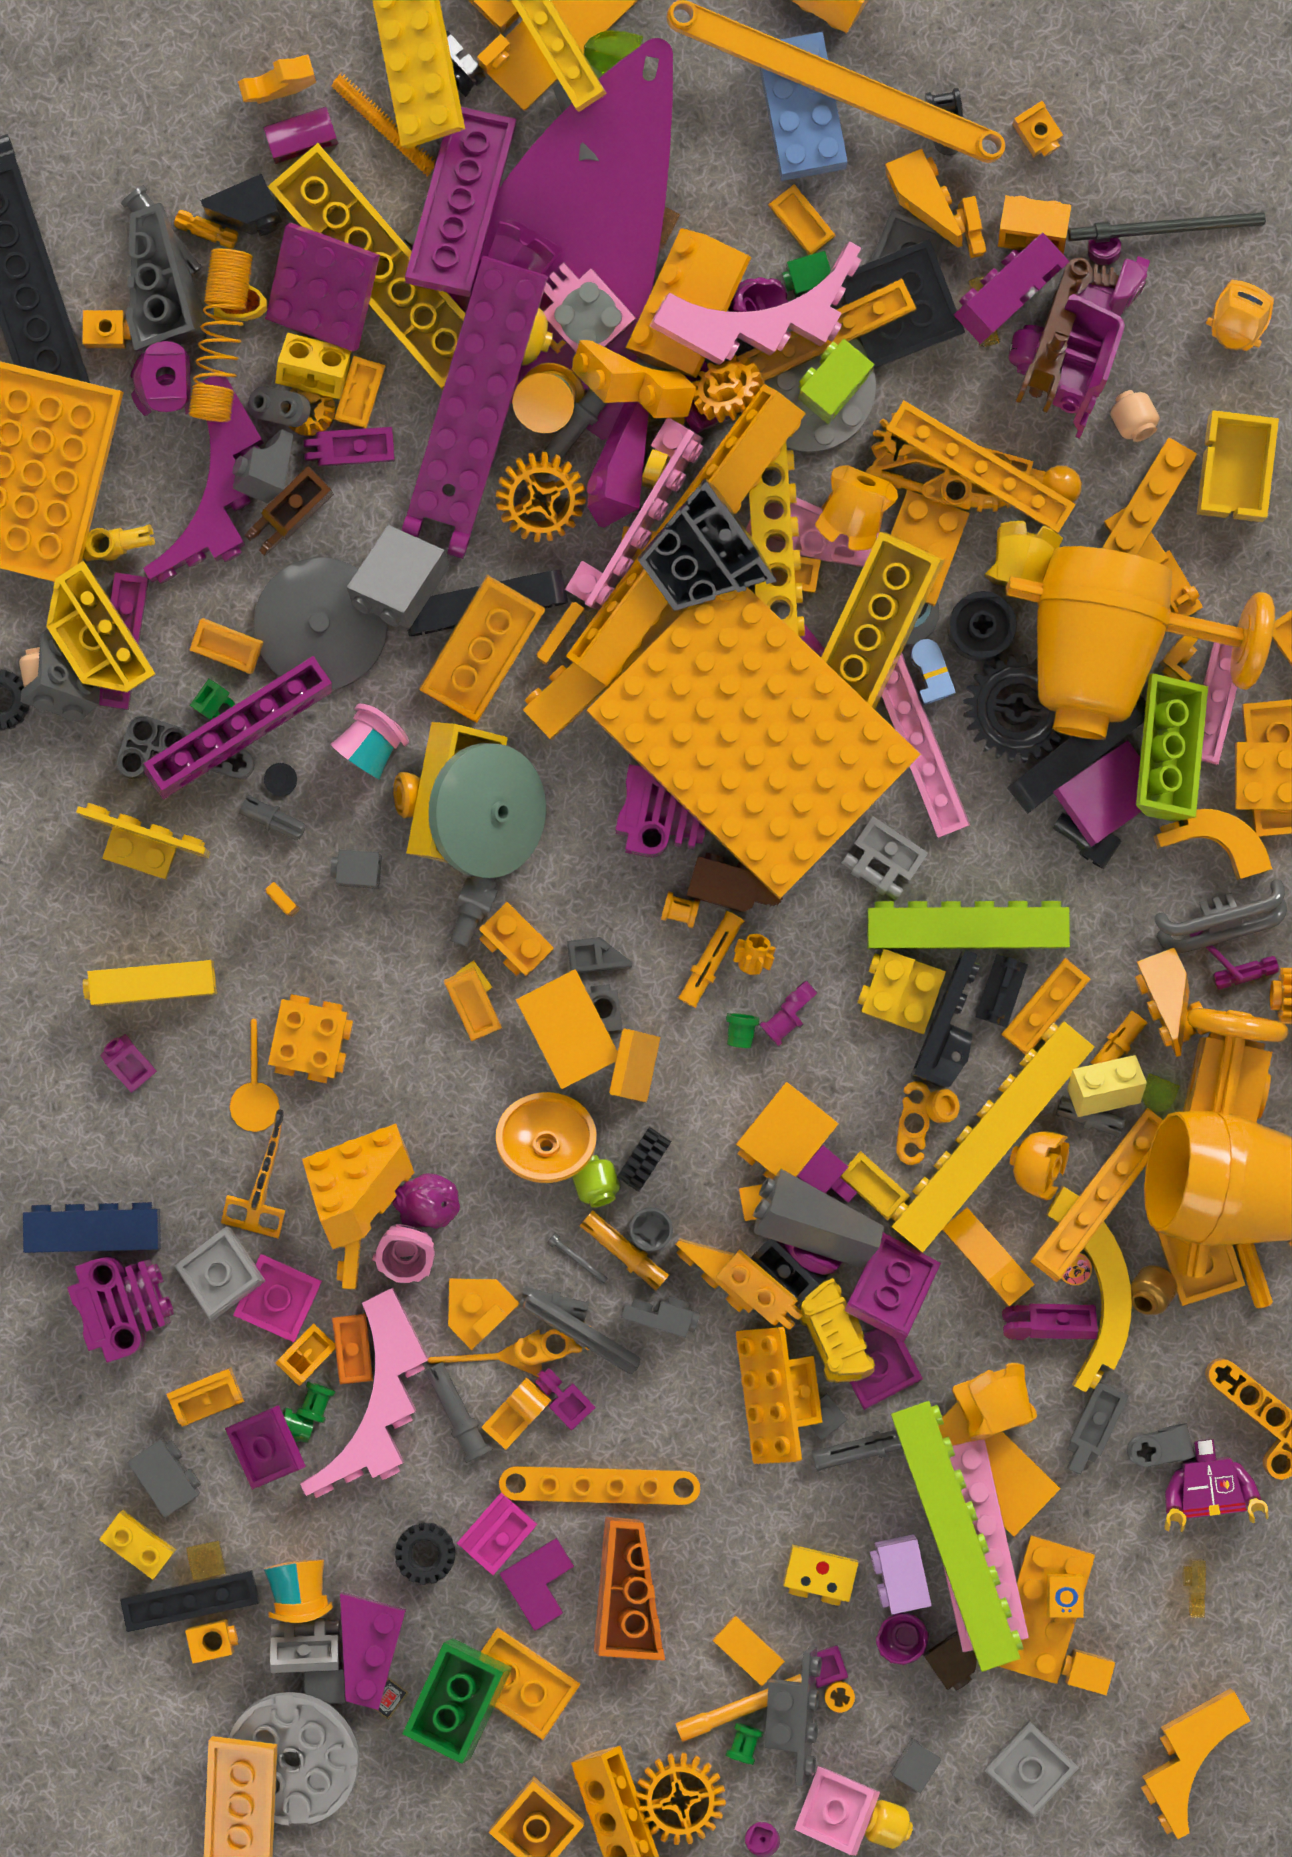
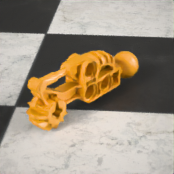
M896 412L891 414V419L894 417ZM885 419L880 420L881 427L886 430L889 423ZM874 430L873 436L884 441L877 442L871 447L876 460L872 466L867 468L866 473L891 482L895 488L921 493L927 499L966 510H970V507L977 508V512H982V509H992V512H998V509L1005 506L1007 509L1012 507L910 444L902 446L897 460L894 461L896 442L891 440V438L897 436L887 430L886 432ZM982 447L1073 503L1078 500L1082 491V482L1074 469L1058 465L1051 467L1045 472L1032 468L1034 461ZM917 463L944 471V473L923 484L906 479L904 476L887 472L886 470ZM957 482L964 487L965 494L961 499L953 500L949 498L946 493V487L950 483Z

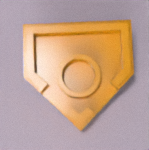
M449 1278L448 1326L471 1350L520 1304L497 1279Z

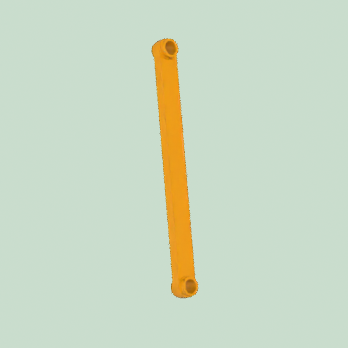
M678 0L667 11L666 19L668 25L680 34L977 160L992 163L998 160L1005 151L1004 138L996 131L690 1ZM680 9L685 10L690 15V21L686 23L677 21L673 12ZM991 140L997 147V153H987L982 147V141Z

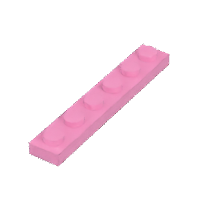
M901 653L882 694V698L895 730L921 754L910 766V769L937 837L940 838L970 826V823L904 656Z

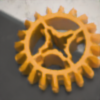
M547 452L541 453V461H536L534 454L528 453L530 463L524 464L523 460L518 457L516 459L518 470L511 466L505 468L511 478H499V484L506 489H498L495 492L496 497L505 499L496 504L497 510L506 511L501 516L503 523L513 520L509 527L512 533L522 527L520 534L522 539H526L531 531L533 532L535 542L540 541L541 533H546L547 540L552 541V531L557 530L558 534L562 537L566 534L563 527L564 524L570 528L576 526L575 521L570 516H582V510L575 505L585 504L586 499L576 494L585 491V486L583 483H575L580 478L578 471L568 474L572 468V464L569 461L559 467L561 461L559 455L556 454L550 463L548 462ZM541 472L550 473L557 476L560 480L543 483L538 481L533 474ZM524 479L528 487V493L521 499V503L514 506V492L518 484ZM533 485L543 495L549 493V495H545L548 509L544 503L535 498ZM567 488L568 497L566 504L557 515L553 502L561 495L560 491ZM538 511L543 513L548 520L533 521L521 514L526 512L528 515L531 512Z
M684 1752L680 1756L681 1763H675L672 1753L668 1754L669 1765L664 1766L662 1760L657 1758L655 1760V1764L659 1769L657 1772L650 1767L645 1769V1773L651 1778L650 1781L644 1778H639L638 1785L646 1788V1791H636L637 1798L645 1800V1803H641L638 1811L648 1812L643 1823L654 1822L650 1827L651 1835L656 1834L659 1829H662L661 1841L666 1842L669 1833L674 1834L673 1840L675 1845H679L680 1835L686 1834L687 1843L692 1844V1833L695 1831L699 1838L704 1839L706 1837L702 1829L704 1825L712 1831L716 1828L710 1817L722 1819L723 1813L714 1809L715 1806L726 1805L725 1799L715 1797V1795L725 1792L724 1785L713 1786V1783L720 1779L719 1773H713L708 1777L706 1774L710 1771L711 1764L707 1762L701 1769L698 1768L700 1757L697 1755L694 1756L692 1763L688 1764L686 1763L687 1753ZM679 1772H686L696 1776L703 1782L705 1787L700 1789L698 1787H686L681 1780ZM670 1775L671 1790L667 1794L660 1796V1798L652 1800L653 1791L658 1782L665 1776ZM675 1783H678L683 1796L689 1795L690 1797L689 1801L685 1800V1815L682 1814L678 1803L671 1802L670 1800L671 1797H675V1792H677ZM709 1797L705 1812L699 1819L691 1823L690 1807L694 1803L700 1802L701 1799ZM662 1808V1810L671 1809L675 1811L679 1816L681 1825H673L664 1821L655 1810Z

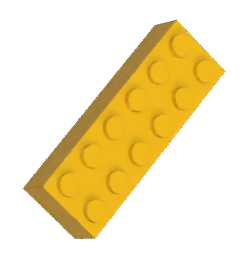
M879 532L821 657L874 709L878 705L945 561L885 532Z

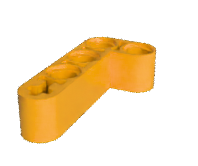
M1222 1358L1212 1360L1207 1365L1205 1372L1206 1379L1210 1385L1277 1438L1263 1457L1264 1470L1268 1475L1276 1479L1284 1480L1291 1477L1292 1410L1233 1362ZM1226 1366L1228 1367L1227 1375L1233 1380L1238 1381L1234 1387L1225 1380L1220 1379L1218 1382L1216 1381L1218 1375L1215 1369L1217 1367L1223 1369ZM1246 1386H1253L1256 1391V1398L1250 1404H1243L1240 1399V1392ZM1233 1387V1389H1232V1391H1231V1394H1230V1393L1228 1392V1389H1230V1388ZM1273 1407H1279L1282 1411V1419L1277 1425H1269L1266 1420L1268 1410ZM1282 1454L1287 1458V1467L1282 1472H1274L1271 1467V1461L1276 1455Z

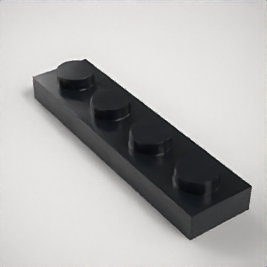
M253 1570L120 1599L127 1632L260 1603Z

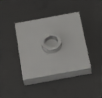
M227 1226L174 1266L208 1319L212 1321L265 1282V1279L232 1229Z
M1028 1721L983 1770L1034 1817L1079 1767L1034 1724Z

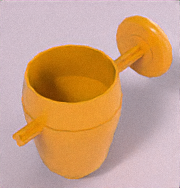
M1084 546L1055 548L1043 583L1010 576L1006 586V596L1037 602L1038 698L1044 707L1056 712L1053 729L1063 734L1095 740L1106 739L1109 722H1121L1131 716L1160 649L1165 631L1233 646L1230 665L1232 682L1240 689H1250L1258 681L1264 669L1272 641L1275 623V606L1272 597L1264 592L1254 593L1247 601L1237 627L1172 613L1170 611L1171 569L1153 560L1129 553Z
M1194 1008L1187 1016L1188 1023L1192 1027L1225 1036L1213 1111L1169 1113L1160 1123L1151 1143L1146 1164L1144 1198L1149 1224L1157 1232L1190 1242L1184 1275L1204 1278L1211 1245L1292 1240V1136L1240 1116L1232 1115L1245 1039L1281 1042L1287 1038V1026L1275 1020L1255 1017L1250 1013L1241 1011Z

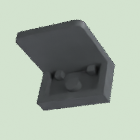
M46 629L40 635L38 676L21 690V702L34 706L37 710L60 715L66 720L80 722L99 705L100 687L83 684L51 633Z

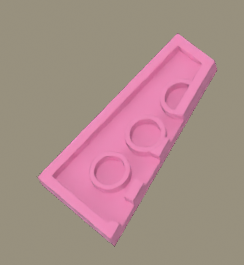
M796 497L797 503L790 504L791 517L798 516L799 531L798 537H792L793 550H800V556L864 567L871 549L864 551L850 550L848 548L849 538L844 534H840L834 542L828 541L814 525L824 509ZM771 503L764 509L766 517L773 520L780 518L784 512L783 508L777 503ZM750 519V521H749V523H748V525H747L746 530H747V532L749 533V535L752 537V534H751V519ZM773 536L766 542L767 549L773 552H781L786 545L785 541L778 536Z

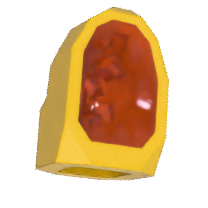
M248 285L247 308L233 310L215 307L214 316L231 321L253 320L261 317L267 311V300L260 290Z

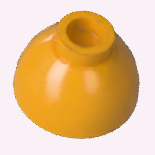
M399 772L395 777L393 786L395 808L403 819L413 817L421 779L415 774L408 772Z

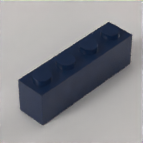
M152 1202L132 1203V1209L119 1210L118 1203H99L98 1210H85V1204H65V1211H52L51 1205H31V1212H23V1253L161 1249L160 1209H152Z

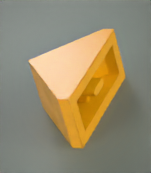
M313 1323L275 1364L300 1386L336 1349L335 1343Z

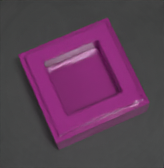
M838 1645L817 1651V1657L822 1659L821 1673L819 1677H816L815 1684L817 1688L848 1678Z

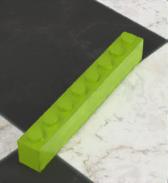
M927 1400L891 1413L892 1421L980 1670L984 1672L1021 1659L1018 1651L1024 1649L1018 1631H1011L1007 1622V1618L1012 1617V1613L1006 1597L999 1599L995 1588L1001 1582L995 1566L988 1567L984 1554L990 1551L984 1534L977 1535L972 1523L977 1521L978 1517L972 1501L965 1503L961 1490L967 1488L961 1470L954 1471L950 1458L955 1456V1452L950 1438H942L939 1425L944 1424L938 1405L931 1407L930 1401Z

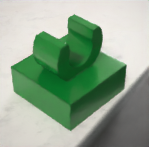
M208 678L189 706L211 720L220 715L218 709L223 703L233 707L235 702L228 697L230 692Z

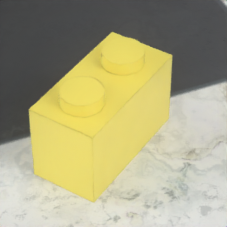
M1136 1055L1073 1069L1067 1091L1077 1117H1082L1141 1103L1147 1082Z

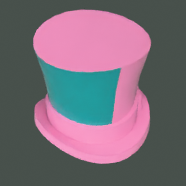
M357 704L354 708L357 713L353 717L356 721L330 745L350 762L380 780L394 748L396 749L400 742L406 747L409 739L405 731L383 712L370 705Z

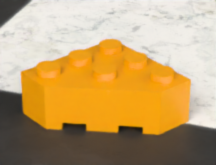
M397 1124L380 1128L375 1132L348 1140L343 1144L316 1152L302 1159L318 1216L332 1250L365 1238L371 1230L370 1222L377 1213L383 1214L397 1196L395 1190L400 1183L408 1181L415 1173Z

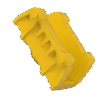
M834 1278L820 1284L805 1297L801 1305V1311L804 1315L799 1320L801 1325L806 1326L825 1367L823 1374L828 1382L835 1381V1383L859 1381L869 1377L874 1372L875 1364L872 1357L865 1353L867 1344L863 1340L864 1334L857 1317L844 1311L847 1302L841 1295L842 1290L839 1284L837 1285Z

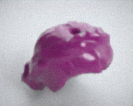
M763 277L746 279L740 282L728 312L760 311L777 307L789 302L787 300L788 294L784 285L778 279H765Z
M430 1173L422 1174L412 1181H406L403 1185L398 1186L395 1190L397 1196L392 1201L393 1206L400 1212L402 1224L415 1228L430 1227L437 1229L445 1227L456 1217L460 1210L456 1185L440 1175Z

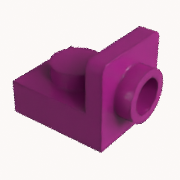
M126 1034L120 1038L112 1039L100 1055L108 1068L131 1093L157 1072Z

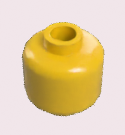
M878 1800L864 1836L869 1842L886 1848H897L903 1841H907L912 1834L913 1824L910 1822L909 1812L905 1807L885 1800Z

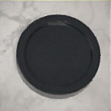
M273 764L265 772V787L273 795L286 796L295 789L297 774L288 764Z

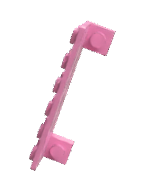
M671 418L665 420L651 446L660 452L668 454L671 458L604 572L602 573L588 563L581 561L565 590L585 601L587 606L600 610L615 589L620 577L623 578L635 562L631 559L637 549L642 550L650 540L652 532L649 529L655 519L660 521L669 507V503L666 500L672 490L677 492L684 483L686 474L683 472L688 463H695L704 448L700 444L703 440L701 436Z

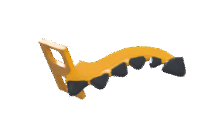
M278 1109L276 1111L273 1132L250 1199L245 1200L227 1195L221 1220L222 1224L279 1239L285 1210L267 1206L264 1203L267 1198L268 1184L278 1149L284 1117L283 1110ZM234 1204L246 1208V1219L240 1221L228 1217V1205ZM267 1213L277 1216L279 1218L278 1229L262 1227L259 1224L260 1215Z

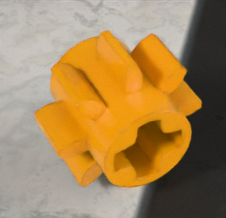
M749 934L746 941L743 939L737 940L733 961L738 962L739 968L744 973L760 975L763 968L771 970L776 948L771 946L769 939L765 936Z

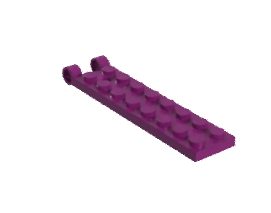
M486 256L482 257L409 509L401 530L418 538L424 517L455 526L447 554L464 559L548 279L546 275ZM445 484H452L455 487V494L446 495L443 491V486Z

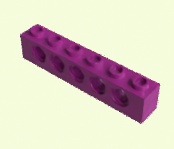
M312 656L144 762V773L162 800H164L331 694L332 682L315 657Z

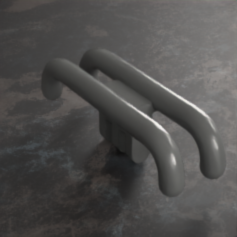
M1273 880L1270 884L1272 893L1269 897L1241 906L1236 905L1232 893L1225 894L1227 905L1224 906L1219 896L1212 898L1214 909H1209L1206 900L1201 901L1199 905L1203 916L1181 923H1173L1169 921L1165 913H1158L1154 918L1156 925L1160 929L1157 933V939L1166 950L1175 948L1177 953H1185L1273 928L1284 920L1287 913V906L1284 900V885L1281 880ZM1273 910V912L1267 916L1242 923V919ZM1205 929L1209 930L1208 933L1183 940H1176L1171 937L1184 936Z

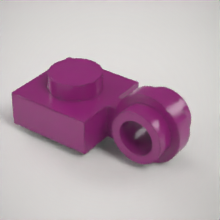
M550 1368L545 1372L541 1370L537 1374L539 1377L535 1380V1383L548 1396L552 1392L557 1395L548 1406L571 1431L596 1408L573 1383L562 1391L558 1386L563 1382Z

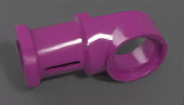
M807 980L784 999L785 1002L780 1005L781 1010L769 1021H762L759 1024L778 1047L782 1044V1039L794 1028H801L804 1025L795 1013L817 994V991Z

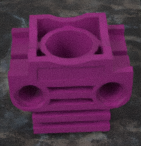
M629 764L626 777L627 797L622 810L619 812L615 830L616 834L628 837L625 853L647 858L658 857L666 850L670 835L676 836L674 845L676 847H681L683 838L689 839L687 849L694 850L695 843L702 844L705 827L643 767ZM647 832H656L661 838V843L657 847L649 848L643 844V835Z
M103 1257L74 1266L80 1283L68 1286L67 1289L72 1304L77 1308L82 1317L83 1337L87 1349L91 1351L101 1347L107 1363L141 1350L146 1343V1331L171 1323L169 1316L174 1315L173 1306L169 1296H162L159 1283L164 1282L158 1264L152 1265L150 1259L124 1267L117 1258ZM102 1265L108 1266L112 1271L113 1276L109 1283L103 1282L99 1277V1269ZM123 1329L131 1331L134 1335V1343L131 1347L125 1346L120 1340V1334Z

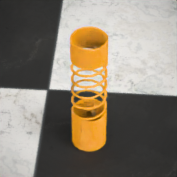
M216 248L212 249L210 254L211 260H209L208 280H206L207 286L204 302L208 306L203 308V312L207 316L219 321L206 322L200 326L203 332L216 338L202 340L198 343V346L202 350L217 356H204L195 360L199 367L214 373H202L193 377L194 382L197 384L193 385V389H191L190 412L188 414L198 419L228 422L231 420L230 417H232L230 414H232L234 391L220 386L206 385L196 380V378L205 376L237 377L236 374L206 367L200 364L199 361L205 359L239 360V358L209 350L201 344L206 342L241 343L242 341L212 333L203 327L216 324L244 325L242 322L214 316L208 313L206 309L219 307L243 310L247 308L246 302L253 256L243 251Z

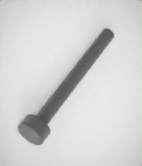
M554 1233L548 1240L547 1244L551 1247L557 1246L602 1283L607 1281L608 1278L562 1243L559 1240L560 1236Z

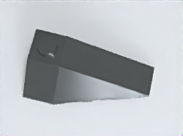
M157 203L130 213L129 254L131 255V276H128L127 287L130 288V304L127 307L126 320L135 351L146 350L150 345L157 342L168 341L181 345L208 335L200 328L202 324L206 323L202 304L163 204ZM208 326L203 327L205 330L209 331Z

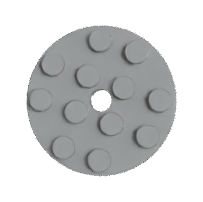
M857 339L849 342L867 357L864 347ZM821 355L765 381V385L780 392L806 413L801 420L798 430L792 434V437H788L786 440L787 449L807 453L823 452L840 446L852 438L864 425L873 407L876 392L874 369L870 377L829 425L798 400L800 393L798 388L800 385L799 381L811 367L817 370L821 366Z
M295 1692L269 1695L249 1706L230 1731L228 1738L277 1744L274 1823L288 1826L290 1823H308L309 1825L324 1820L344 1804L355 1786L360 1765L356 1738L341 1714L318 1698ZM298 1752L301 1764L295 1767L288 1765L284 1759V1753Z

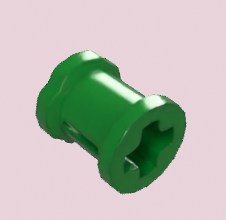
M307 1381V1394L302 1408H298L296 1413L308 1419L324 1423L326 1419L323 1416L329 1398L334 1396L335 1391Z
M735 1723L734 1728L737 1731L731 1750H727L725 1756L739 1762L754 1765V1751L758 1739L763 1737L764 1732L745 1724Z

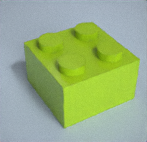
M845 339L839 345L832 342L821 355V366L817 370L811 367L799 381L800 385L798 386L800 389L798 400L828 425L870 377L875 365Z

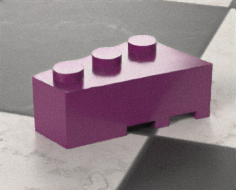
M1043 232L1022 252L1019 253L1014 249L1001 261L1005 267L1000 272L993 268L979 282L984 286L978 292L972 288L959 300L962 307L953 315L979 344L985 341L1069 263V260Z

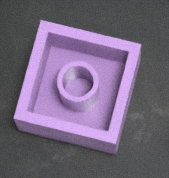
M912 1534L875 1542L876 1551H871L870 1556L875 1574H881L883 1584L877 1585L882 1607H888L891 1614L930 1607V1596L919 1544L915 1535Z

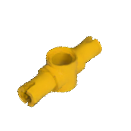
M150 524L124 531L122 528L112 530L95 528L88 533L82 559H85L87 562L98 559L113 561L120 555L126 554L129 549L148 545L152 546L155 544V538L150 537V535L154 534L153 528ZM104 537H108L109 547L105 552L101 553L99 551V543Z

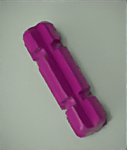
M1275 956L1261 959V962L1256 960L1235 966L1245 977L1242 982H1239L1227 969L1215 972L1213 978L1217 989L1221 990L1231 987L1233 983L1238 985L1262 978L1264 974L1265 976L1276 974L1279 972V965Z

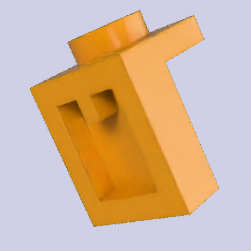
M1184 635L1180 637L1159 662L1164 667L1162 670L1164 676L1187 682L1191 680L1192 677L1177 664L1181 662L1185 665L1195 654L1197 649L1193 645L1198 640L1197 638Z

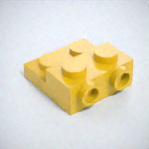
M886 949L882 950L881 955L875 953L868 972L874 974L870 986L863 985L857 1004L863 1005L861 1013L924 1035L946 971Z

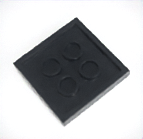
M930 239L859 266L852 277L849 275L845 277L841 285L846 288L843 296L846 304H849L903 279L915 304V311L859 337L868 359L875 364L873 369L965 334L963 325L953 315L957 312Z

